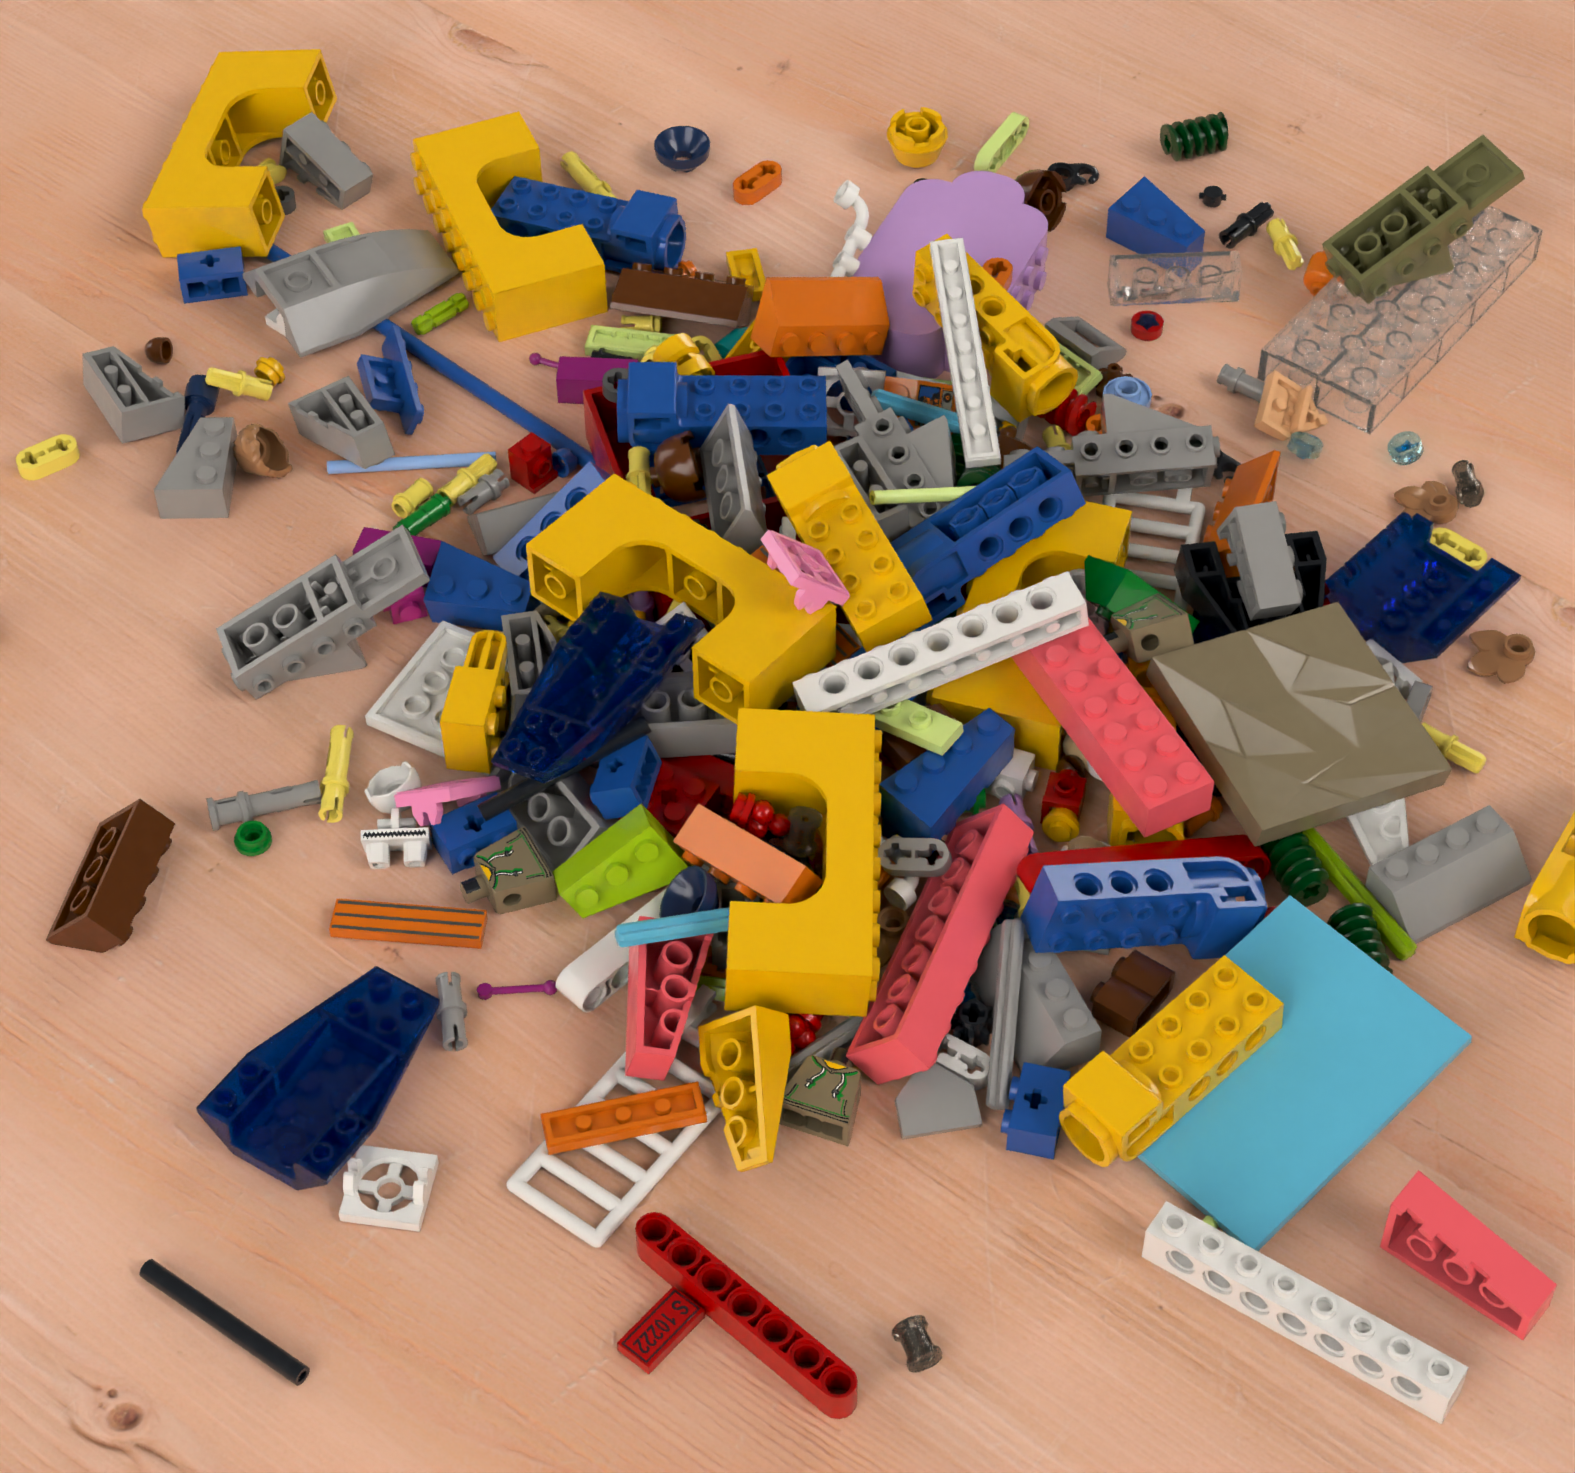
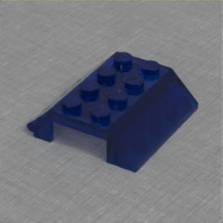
M1406 512L1400 513L1386 526L1387 529L1381 530L1365 547H1362L1345 562L1344 566H1341L1325 580L1330 590V593L1326 595L1330 603L1339 602L1365 641L1372 639L1401 663L1438 658L1521 579L1520 574L1493 558L1478 571L1430 543L1434 526L1432 521L1418 513L1411 518Z

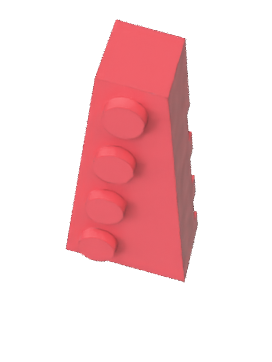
M639 916L638 921L656 918ZM714 933L629 946L625 1076L665 1080L675 1059Z
M1419 1170L1391 1203L1380 1248L1521 1340H1524L1550 1306L1557 1284Z

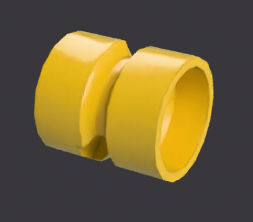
M686 333L675 334L667 338L656 348L653 354L654 362H676L679 375H715L711 365L700 354V350Z

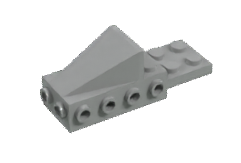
M848 360L836 365L845 398L859 421V424L854 426L856 435H862L895 489L956 487L955 449L945 415L911 432L903 416L897 418L891 407L883 411L875 395L871 397L867 389L869 385L860 369L854 371ZM953 501L905 503L908 507L910 529Z
M1103 394L1100 416L1102 434H1099L1097 431H1083L1078 436H1072L1071 450H1065L1064 447L1059 446L1045 449V452L1071 470L1083 497L1210 487L1214 469L1217 468V457H1220L1219 437H1213L1212 425L1196 426L1113 394ZM1019 449L1010 452V455H1004L1003 468L1030 450Z
M401 525L343 562L335 554L216 628L223 646L221 649L232 671L231 678L238 689L241 691L246 689L257 700L286 681L359 670L366 667L367 663L356 638L377 626L373 618L374 615L430 581L410 532Z

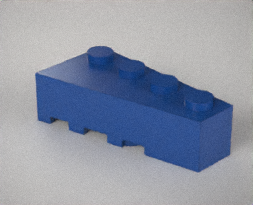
M986 709L963 725L964 732L943 756L927 750L879 784V793H881L880 814L907 838H935L940 840L944 835L948 836L956 826V820L965 810L969 811L975 804L978 794L983 788L990 786L1013 758L1015 728L992 709Z

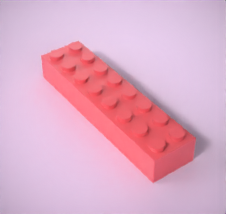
M1089 617L1088 626L1011 657L1144 838L1210 810L1215 781Z
M1004 803L956 822V826L948 834L945 844L951 853V867L941 876L928 877L877 987L876 1002H870L867 1017H863L848 1049L846 1057L877 1085L892 1080H899L917 1072L927 1071L938 1058L937 1051L943 1038L951 1029V1019L956 1008L965 997L964 990L970 977L977 970L978 958L983 947L991 938L990 931L996 918L1003 911L1005 897L1017 878L1018 864L1027 856L1029 852L1028 846L1034 834V831Z

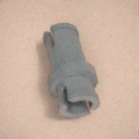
M1225 364L1218 375L1217 383L1227 386V390L1232 393L1237 391L1260 403L1265 383L1245 374L1246 370L1238 367L1235 369Z
M495 469L490 475L484 474L478 479L479 483L463 495L457 497L459 506L461 507L469 500H472L473 502L463 509L466 514L472 515L474 511L490 499L496 500L501 496V491L510 486L508 478L506 477L500 482L497 481V479L504 475L500 469Z

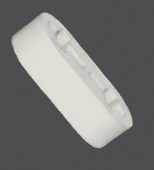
M947 1033L937 1051L939 1052L944 1048L947 1049V1053H940L935 1063L972 1084L975 1090L985 1088L988 1083L990 1057L985 1052ZM976 1066L981 1067V1071L976 1070L973 1074L967 1072V1069L973 1070Z

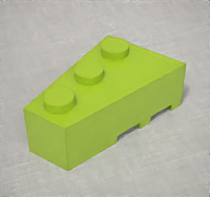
M641 803L557 867L552 873L559 895L582 918H586L669 885L677 874L692 865L681 857L684 850L673 842V836Z

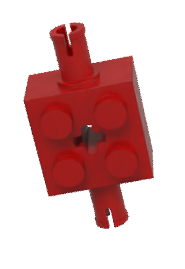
M661 759L662 764L647 810L674 839L698 803L717 815L721 814L719 784Z

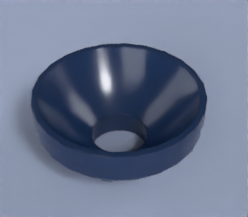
M675 126L662 131L656 137L654 150L660 163L675 172L683 171L687 173L693 171L706 161L710 151V140L707 134L698 128ZM680 157L689 158L688 160H676Z
M690 866L682 870L670 882L664 893L660 905V918L718 909L719 897L714 877L699 866Z

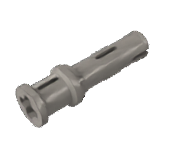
M314 780L304 784L282 787L248 795V792L239 791L237 796L215 801L211 797L206 798L212 829L216 831L222 825L240 821L243 823L253 821L255 816L286 811L306 805L320 804L322 798L318 780Z

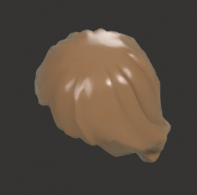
M261 424L247 425L238 433L236 440L233 441L234 457L240 468L247 473L281 478L285 477L293 469L292 465L289 464V452L283 445L284 442L279 438L278 433L272 429L265 428Z

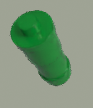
M434 494L428 501L419 506L417 510L397 522L393 526V530L403 525L410 532V535H418L427 527L432 526L441 518L450 514V499L445 495L442 497L440 494Z

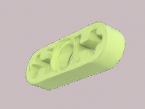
M1012 112L978 152L974 163V171L996 173L1025 138L1029 128V118Z

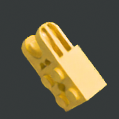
M482 630L476 632L471 638L464 666H455L440 719L447 769L490 774L493 760H499L502 749L500 734L501 731H507L509 724V710H507L511 695L509 672L505 671L507 658L506 637L499 631Z

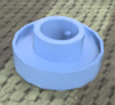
M1128 376L1117 377L1104 386L1103 394H1113L1150 408L1151 389L1144 381L1138 378Z

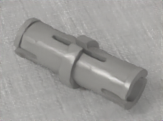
M443 972L436 977L439 998L436 1015L442 1025L443 1048L452 1051V1041L455 1039L456 1051H459L468 1045L464 1018L467 1016V1005L462 1001L460 975L456 972H451L452 982L448 983V972Z

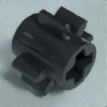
M975 998L972 1001L961 1003L956 1008V1014L951 1019L953 1036L974 1047L982 1044L988 1046L993 1028V1007H986Z

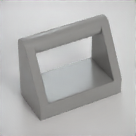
M1078 316L1053 318L1045 323V328L1061 345L1097 370L1107 368L1111 363H1117L1126 355L1127 351L1124 347ZM1076 332H1079L1080 334H1082L1083 336H1085L1087 339H1089L1090 341H1092L1093 343H1095V344L1098 345L1099 347H1095L1093 344H1091L1090 342H1088L1087 340H1085L1083 337H1081L1080 335H1078Z

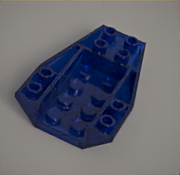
M600 591L556 644L491 762L494 766L542 783L551 781L570 771L603 747L639 712L696 642L705 626L702 620L675 613L665 626L643 620L636 616L625 598Z
M375 966L248 1052L196 1107L197 1113L235 1156L290 1187L302 1190L327 1185L377 1129L440 1005V999Z

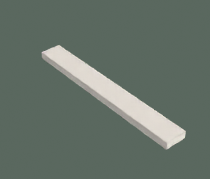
M963 238L930 241L932 266L966 468L1000 465L1001 455Z

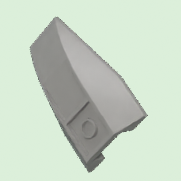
M400 229L366 233L326 243L242 273L257 298L267 295L284 318L286 339L301 358L360 336L459 274V269L428 230Z

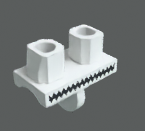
M400 807L391 809V819H378V829L361 830V843L366 852L370 869L389 868L390 851H404L405 867H424L427 850H432V837H430L429 827L416 828L415 818H402Z

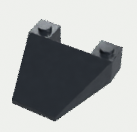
M1318 531L1285 534L1287 546H1291L1294 552L1295 562L1293 570L1295 578L1300 581L1303 589L1301 604L1292 614L1250 620L1237 587V581L1241 580V577L1226 578L1215 541L1181 545L1174 568L1181 596L1222 636L1322 607L1324 605L1327 558Z

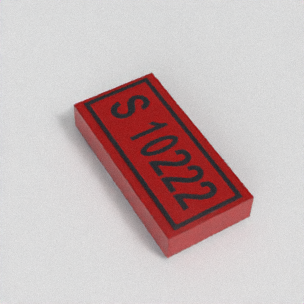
M673 1286L617 1342V1350L647 1374H650L705 1318V1310Z

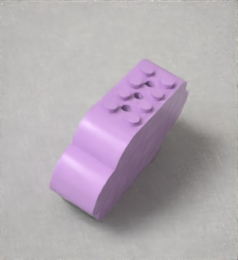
M971 171L958 176L952 183L939 179H926L915 182L904 190L871 238L867 247L857 260L860 261V265L852 276L879 277L882 280L890 327L882 355H870V357L895 369L896 373L900 371L919 377L935 379L943 371L950 372L943 327L937 324L934 316L925 307H921L916 303L912 295L916 251L946 233L952 239L963 238L965 251L981 267L991 258L998 257L1008 260L1013 266L1012 282L1007 292L1026 310L1031 308L1034 294L1037 290L1041 291L1043 289L1047 276L1045 262L1048 256V221L1041 211L1024 204V190L1018 182L1007 176L989 171Z

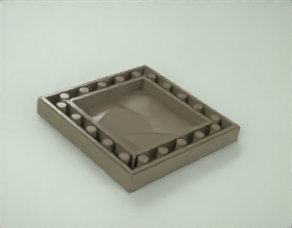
M1339 602L1151 658L1146 671V676L1206 771L1215 781L1214 783L1255 847L1442 786L1452 770Z

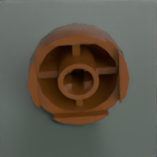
M1040 169L1029 170L1019 175L1015 181L1024 190V204L1032 206L1044 214L1048 221V231L1051 232L1061 222L1066 210V203L1062 202V192H1066V185L1062 177L1056 171Z
M690 430L675 434L664 440L657 447L654 454L655 466L649 468L654 487H662L665 495L674 501L682 503L695 502L707 498L706 490L703 487L705 484L700 448L692 449L689 440L695 437Z

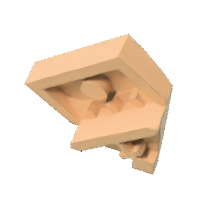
M1276 370L1267 375L1254 427L1276 439L1285 441L1325 426L1329 422L1325 414L1319 415L1311 398L1313 391L1311 385L1302 390L1301 386Z

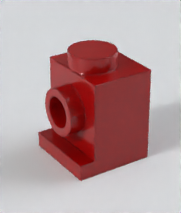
M533 432L508 449L511 479L531 493L536 494L558 477V472L553 469L551 444Z
M1063 769L1059 773L1050 771L1046 791L1042 799L1040 824L1043 823L1044 817L1049 814L1052 807L1067 808L1073 811L1079 822L1085 799L1087 778L1080 777L1076 771L1071 769Z

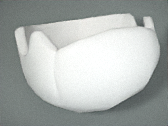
M404 761L401 766H391L378 771L369 781L368 788L364 792L373 807L382 813L391 814V809L396 808L394 795L397 792L421 787V781L415 768ZM411 806L400 807L401 812L408 810Z

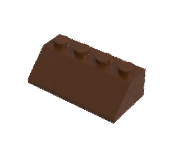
M633 262L632 267L622 268L610 303V309L737 328L750 323L754 285L745 284L746 278L727 276L726 281L714 279V273L695 271V276L683 275V269L664 267V271L661 272L651 270L652 264Z
M138 799L100 822L46 941L54 945L104 953L117 945L122 946L125 944L133 932L131 924L135 915L145 905L146 897L144 894L147 887L155 880L159 873L157 864L172 843L170 835L175 823L142 799Z

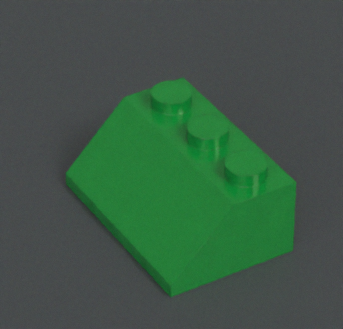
M1090 555L1084 561L1086 600L1097 607L1095 614L1110 623L1112 614L1159 593L1168 599L1126 568ZM1186 612L1191 632L1193 633L1200 621Z

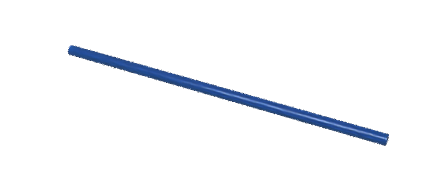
M273 244L266 258L275 262L292 255ZM385 319L374 326L373 329L386 337L391 326L398 325L389 319ZM399 326L402 339L406 342L405 350L530 433L533 432L551 444L556 450L564 447L571 449L573 455L578 457V464L584 467L589 461L596 464L590 451Z

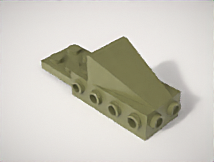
M1481 135L1434 171L1429 166H1426L1322 243L1328 259L1325 265L1335 278L1340 276L1344 280L1345 287L1353 297L1359 295L1367 304L1377 297L1383 296L1392 286L1450 272L1454 269L1448 245L1457 238L1463 237L1474 226L1472 221L1474 216L1525 179L1524 173L1488 138Z

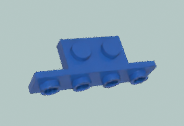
M392 325L382 345L384 358L361 354L357 367L365 398L371 407L379 411L399 413L404 433L412 435L417 424H420L423 420L424 406L419 400L418 385L414 382L411 371L412 364L408 360L405 350L406 342L402 339L399 326Z

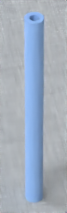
M496 451L390 457L382 463L366 469L349 460L327 461L328 474L468 467L486 453L496 460Z

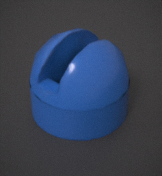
M569 448L558 449L552 453L553 469L558 472L559 477L564 478L576 469L578 457L574 456Z

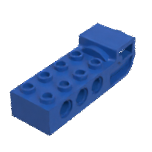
M514 176L491 209L500 227L515 236L534 237L583 224L604 262L605 269L621 273L622 268L632 267L633 262L652 264L651 270L662 272L664 267L676 268L678 267V262L682 259L685 249L686 225L682 216L678 215L677 199L646 191L636 190L631 199L626 201Z
M629 362L628 379H618V443H630L632 447L642 446L647 448L651 455H654L657 447L664 440L675 434L690 430L695 437L689 440L692 449L696 447L701 448L726 406L733 404L752 435L753 447L757 455H792L811 445L819 447L827 442L826 376L679 375L676 362Z
M1037 446L890 544L923 596L933 619L928 624L932 626L965 604V599L961 593V587L965 583L983 575L989 567L1003 558L1010 557L1018 548L1030 540L1042 536L1048 528L1062 519L1072 516L1086 502L1071 470Z
M1215 856L1044 865L1020 918L1025 925V930L1035 953H1061L1078 950L1095 951L1109 948L1183 944L1188 948L1191 957L1197 960L1222 958L1263 921L1267 911V902L1261 879L1256 871L1249 867H1244L1238 861L1228 857ZM1244 896L1245 901H1236L1235 898Z

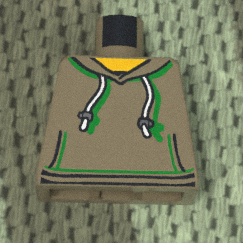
M1159 593L1112 614L1110 619L1113 632L1103 635L1116 654L1123 652L1136 663L1146 662L1154 656L1194 645L1188 614Z
M525 826L477 852L473 857L476 877L460 882V889L467 904L487 897L494 911L498 914L509 913L556 900L554 876Z
M834 1048L829 1060L814 1055L808 1056L785 1087L779 1124L845 1146L849 1145L861 1096L862 1073L858 1069L851 1068L853 1063L846 1057L847 1049Z

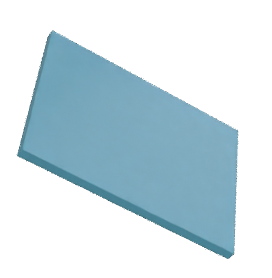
M1291 895L1225 955L1284 1003L1282 1028L1138 1156L1142 1162L1205 1216H1211L1225 1233L1256 1251H1259L1426 1088L1472 1040V1036Z

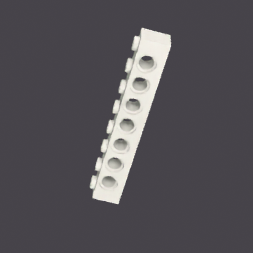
M1068 571L1057 576H1050L1040 583L1022 590L1013 591L1009 595L993 602L978 605L973 610L953 618H946L936 625L921 631L911 632L901 639L886 645L877 646L871 651L854 658L842 660L836 665L817 673L805 675L802 679L792 682L797 704L801 711L872 714L1088 626L1087 604Z
M1167 1201L1147 1228L1142 1251L1144 1259L1440 1424L1443 1423L1461 1392L1469 1368L1466 1365Z

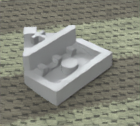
M936 1063L927 1071L914 1073L895 1099L902 1140L978 1128L982 1125L974 1086Z

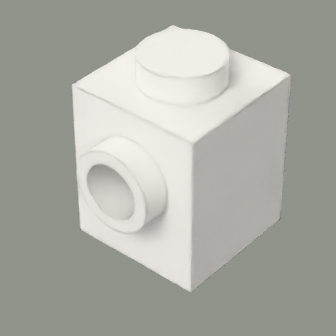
M1014 748L1013 758L990 786L985 788V793L994 795L999 799L1007 794H1012L1013 802H1015L1014 794H1018L1023 800L1027 791L1033 792L1038 781L1039 771L1034 770L1035 754Z

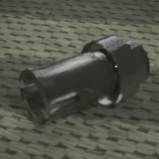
M1468 460L1458 461L1452 466L1451 470L1457 484L1455 488L1457 499L1466 507H1476L1484 497L1483 486L1476 479L1473 464L1469 463Z

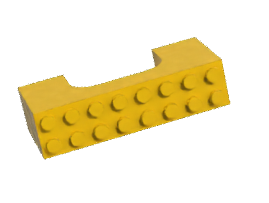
M321 49L218 53L204 83L201 85L195 102L192 103L191 110L182 124L176 141L172 144V149L166 161L163 162L162 169L153 183L152 190L147 200L143 203V217L148 221L153 241L158 245L162 258L177 257V254L241 246L243 257L268 256L285 218V213L268 167L240 166L245 154L253 146L268 139L283 137V129L311 112L320 121L322 120L327 123L337 96Z
M519 111L413 139L414 152L410 153V158L414 170L417 171V177L413 178L415 190L418 196L423 195L427 214H433V223L437 233H443L442 237L446 251L453 253L454 264L459 269V272H463L462 276L466 290L473 292L475 307L477 311H483L486 329L488 332H494L498 342L608 312L605 265L583 224L539 236L520 237L503 230L491 210L514 176L543 182L540 148Z
M616 474L611 475L526 544L531 596L582 628L588 626L620 598L637 591H655L665 594L679 603L685 602L690 610L716 625V627L692 646L694 698L736 725L738 708L777 710L795 694L792 682L802 679L807 674L819 672L836 657V606L828 600L823 608L812 614H808L804 607L798 610L794 605V599L799 588L791 586L782 573L775 569L772 570L767 563H763L748 554L743 548L731 544L721 538L716 532L706 529L686 514L679 513L666 505L661 499L649 495L639 489L634 483L626 481Z
M1085 501L1086 504L1077 509L1072 516L1062 519L1048 528L1042 536L1030 540L1018 548L1010 557L1003 558L989 567L983 575L968 581L966 586L968 598L965 604L958 608L956 616L973 610L978 605L988 604L1005 597L1013 591L1022 590L1040 583L1050 576H1057L1074 569H1085L1084 561L1088 555L1124 568L1128 558L1132 511ZM1011 657L927 691V704L941 703L963 725L986 709H992L1015 728L1014 748L1035 754V766L1056 771V765L1064 752L1062 742L1067 732Z
M738 708L733 804L739 792L748 795L750 792L756 795L755 802L761 799L770 802L774 808V814L782 813L789 817L801 819L811 825L817 831L822 841L823 883L815 895L798 903L730 901L724 1010L741 1011L757 1005L782 1013L867 1017L868 1003L876 1002L877 982H879L880 958L877 957V947H879L880 924H877V918L880 912L878 881L880 880L881 857H878V848H880L881 825H878V816H880L881 812L879 784L881 783L882 762L879 761V753H881L882 730H875L874 714Z

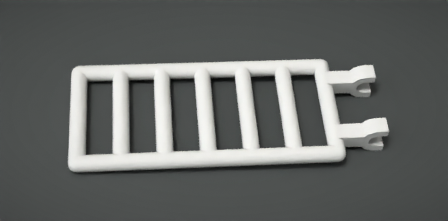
M1193 488L1178 489L1176 499L1136 492L1103 496L1102 504L1115 507L1117 503L1191 515L1189 526L1131 517L1130 531L1185 539V544L1200 542L1206 509L1203 503L1190 501ZM1129 543L1128 557L1176 564L1179 550ZM1128 569L1152 587L1176 590L1174 603L1183 610H1187L1188 603L1181 596L1176 576ZM1103 619L1105 633H1107L1109 622ZM1123 653L1122 662L1126 663L1127 655Z
M704 984L695 993L681 1037L698 1049L699 1034L696 1027L703 1019L709 1018L717 1010V1005L711 1002L716 997V992ZM625 1051L576 1106L605 1101L604 1098L617 1084L622 1085L634 1094L658 1089L638 1077L625 1076ZM674 1059L668 1072L686 1084L698 1081L701 1093L710 1098L704 1105L707 1122L686 1126L672 1142L658 1133L634 1137L660 1154L647 1171L606 1144L583 1148L635 1183L622 1199L616 1197L553 1154L548 1155L545 1140L508 1179L507 1189L590 1246L595 1248L601 1247L720 1113L721 1108L715 1107L712 1099L715 1090L711 1080L680 1060ZM543 1167L608 1210L609 1214L594 1228L527 1182Z

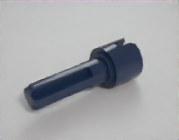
M193 375L187 383L184 393L185 409L187 411L176 454L198 420L206 418L207 415L212 414L215 410L220 388L207 385L205 382L206 375Z

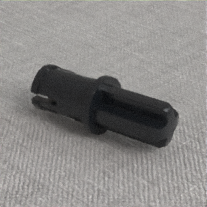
M1260 202L1249 212L1239 214L1232 225L1219 233L1221 243L1225 245L1231 240L1226 245V248L1232 249L1247 236L1255 235L1257 228L1273 216L1274 211L1271 208V204Z

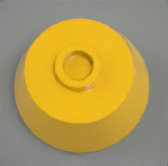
M921 107L920 112L905 113V109H902L892 116L887 129V138L896 159L901 164L920 168L929 166L938 159L947 141L948 130L942 123L941 114L933 109Z

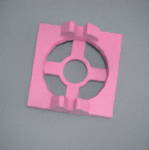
M768 530L760 539L769 552L767 561L769 567L772 570L777 567L791 586L799 588L794 599V605L798 610L804 607L808 614H812L823 608L828 600L843 606L849 599V592L820 550L773 530Z
M493 775L445 781L397 792L394 796L396 808L411 806L413 816L421 827L430 825V823L431 825L441 823L444 812L442 802L456 800L458 807H462L487 796L488 792L500 790L501 785L499 777Z

